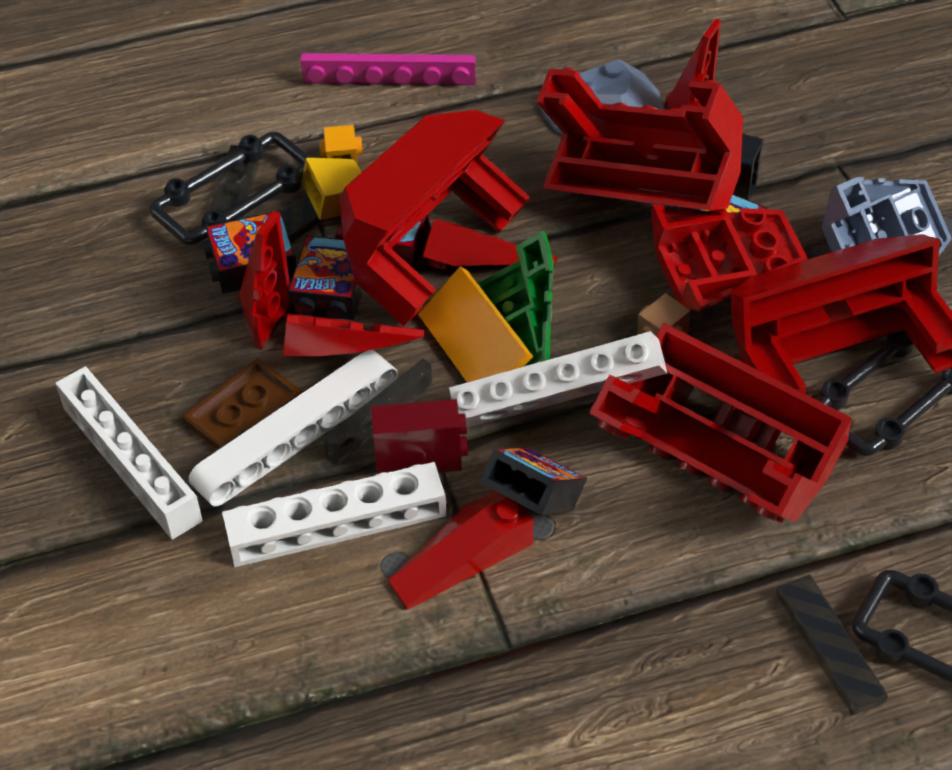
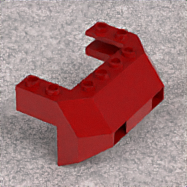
M567 67L562 70L549 69L536 102L561 130L563 135L542 189L707 211L727 209L741 172L743 116L723 86L713 80H705L704 82L690 81L689 89L701 106L682 104L680 109L671 108L670 110H663L650 105L633 107L620 102L615 103V105L602 104L593 93V90L581 78L578 71Z
M475 109L426 115L344 188L339 198L343 240L355 283L402 326L407 325L424 308L425 302L433 295L436 289L393 251L392 248L451 192L458 196L497 233H500L518 215L530 198L484 156L485 151L506 121L504 119Z
M925 234L879 238L749 277L731 292L732 325L742 362L806 394V384L794 367V363L904 330L934 373L951 369L952 310L937 292L940 239Z
M663 322L656 337L660 341L667 374L634 382L631 385L609 374L589 412L600 419L597 426L627 439L629 434L637 436L651 443L648 450L658 456L667 459L668 455L671 454L680 459L678 466L696 476L699 470L710 475L708 483L725 492H728L730 487L742 493L739 498L741 501L755 508V512L772 521L783 524L784 520L788 519L796 522L830 476L848 442L852 418ZM694 387L721 400L711 420L684 407ZM781 432L795 439L784 459L771 452Z

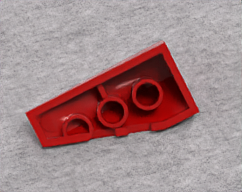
M715 18L707 29L673 91L667 94L664 107L667 110L671 108L680 109L682 104L701 106L688 86L690 81H715L721 27L720 19Z
M276 211L270 214L256 233L239 292V300L241 301L245 321L255 347L260 350L263 349L290 311L288 297L290 280L280 214Z
M438 218L433 220L423 257L429 258L428 265L445 270L447 264L452 266L511 265L519 260L516 250L517 243H510L499 237L481 234L473 229ZM552 255L554 261L553 264H556L558 257Z
M493 491L465 505L388 579L389 585L406 610H409L533 545V518L523 505L497 491Z

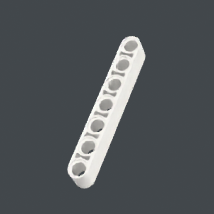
M375 350L364 351L198 463L190 472L189 483L212 506H220L366 406L380 393L390 389L398 377L397 369Z

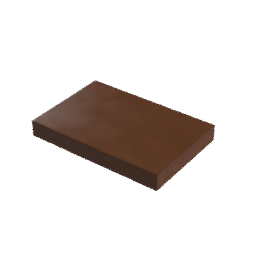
M256 358L182 415L183 424L216 450H219L295 399L303 391L262 360Z

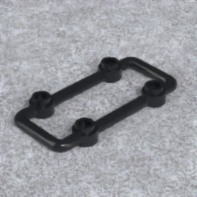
M269 132L260 138L255 135H246L241 138L238 144V151L186 182L179 178L169 180L164 188L165 194L151 203L149 213L180 242L186 245H195L207 238L205 226L237 220L280 192L293 193L299 190L302 185L301 180L305 160L312 157L279 132ZM272 144H276L302 164L297 168L293 165L280 167L276 174V181L224 213L218 210L206 212L201 221L202 226L193 232H188L163 210L168 206L181 207L186 205L191 199L190 193L243 161L248 163L259 161L264 155L263 149Z
M904 330L889 333L886 344L842 380L831 379L824 382L821 395L817 400L836 410H840L847 404L851 389L892 356L904 357L913 350V342ZM952 368L942 371L940 382L896 419L884 418L878 421L874 437L868 442H864L852 432H849L846 446L862 456H871L881 449L892 450L899 446L905 429L947 393L952 395Z
M895 570L880 572L853 618L852 630L854 634L862 641L875 646L876 654L884 663L896 664L904 660L952 683V666L910 647L909 640L904 633L896 629L878 632L867 626L889 585L905 590L906 598L911 605L917 608H925L933 603L952 612V596L938 590V583L930 575L919 573L910 577Z

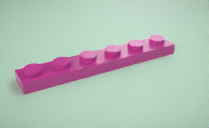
M302 53L300 60L303 83L476 85V55Z

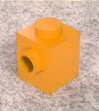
M354 125L324 127L325 140H319L321 158L352 159L358 165L357 155H363L361 136L355 137Z

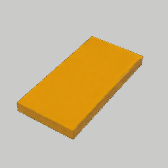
M462 267L456 270L418 314L466 382L524 367L533 357L474 278Z

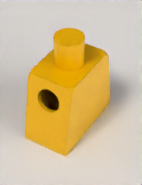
M306 158L301 183L320 220L341 216L339 198L344 188L361 173L356 161L352 159Z

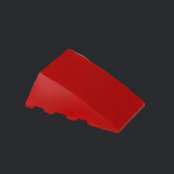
M652 204L651 213L655 255L676 300L686 308L701 311L730 298L731 292L751 276L808 260L783 210L741 208L740 212H727L726 209L695 211L692 208L685 207L672 210L664 209V205Z
M288 314L283 356H327L374 350L424 337V330L383 324H374L373 330L363 329L364 323L357 321Z

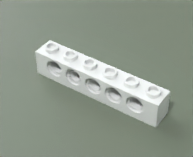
M650 331L449 387L451 399H457L458 413H465L466 425L469 428L600 392L609 374L630 384L667 374L660 341Z
M86 366L56 382L64 410L172 540L203 521L195 493Z
M435 462L423 465L417 464L389 473L383 472L355 481H344L338 485L321 489H310L304 493L283 498L276 497L266 502L249 506H238L232 510L222 512L235 567L447 516L446 496Z

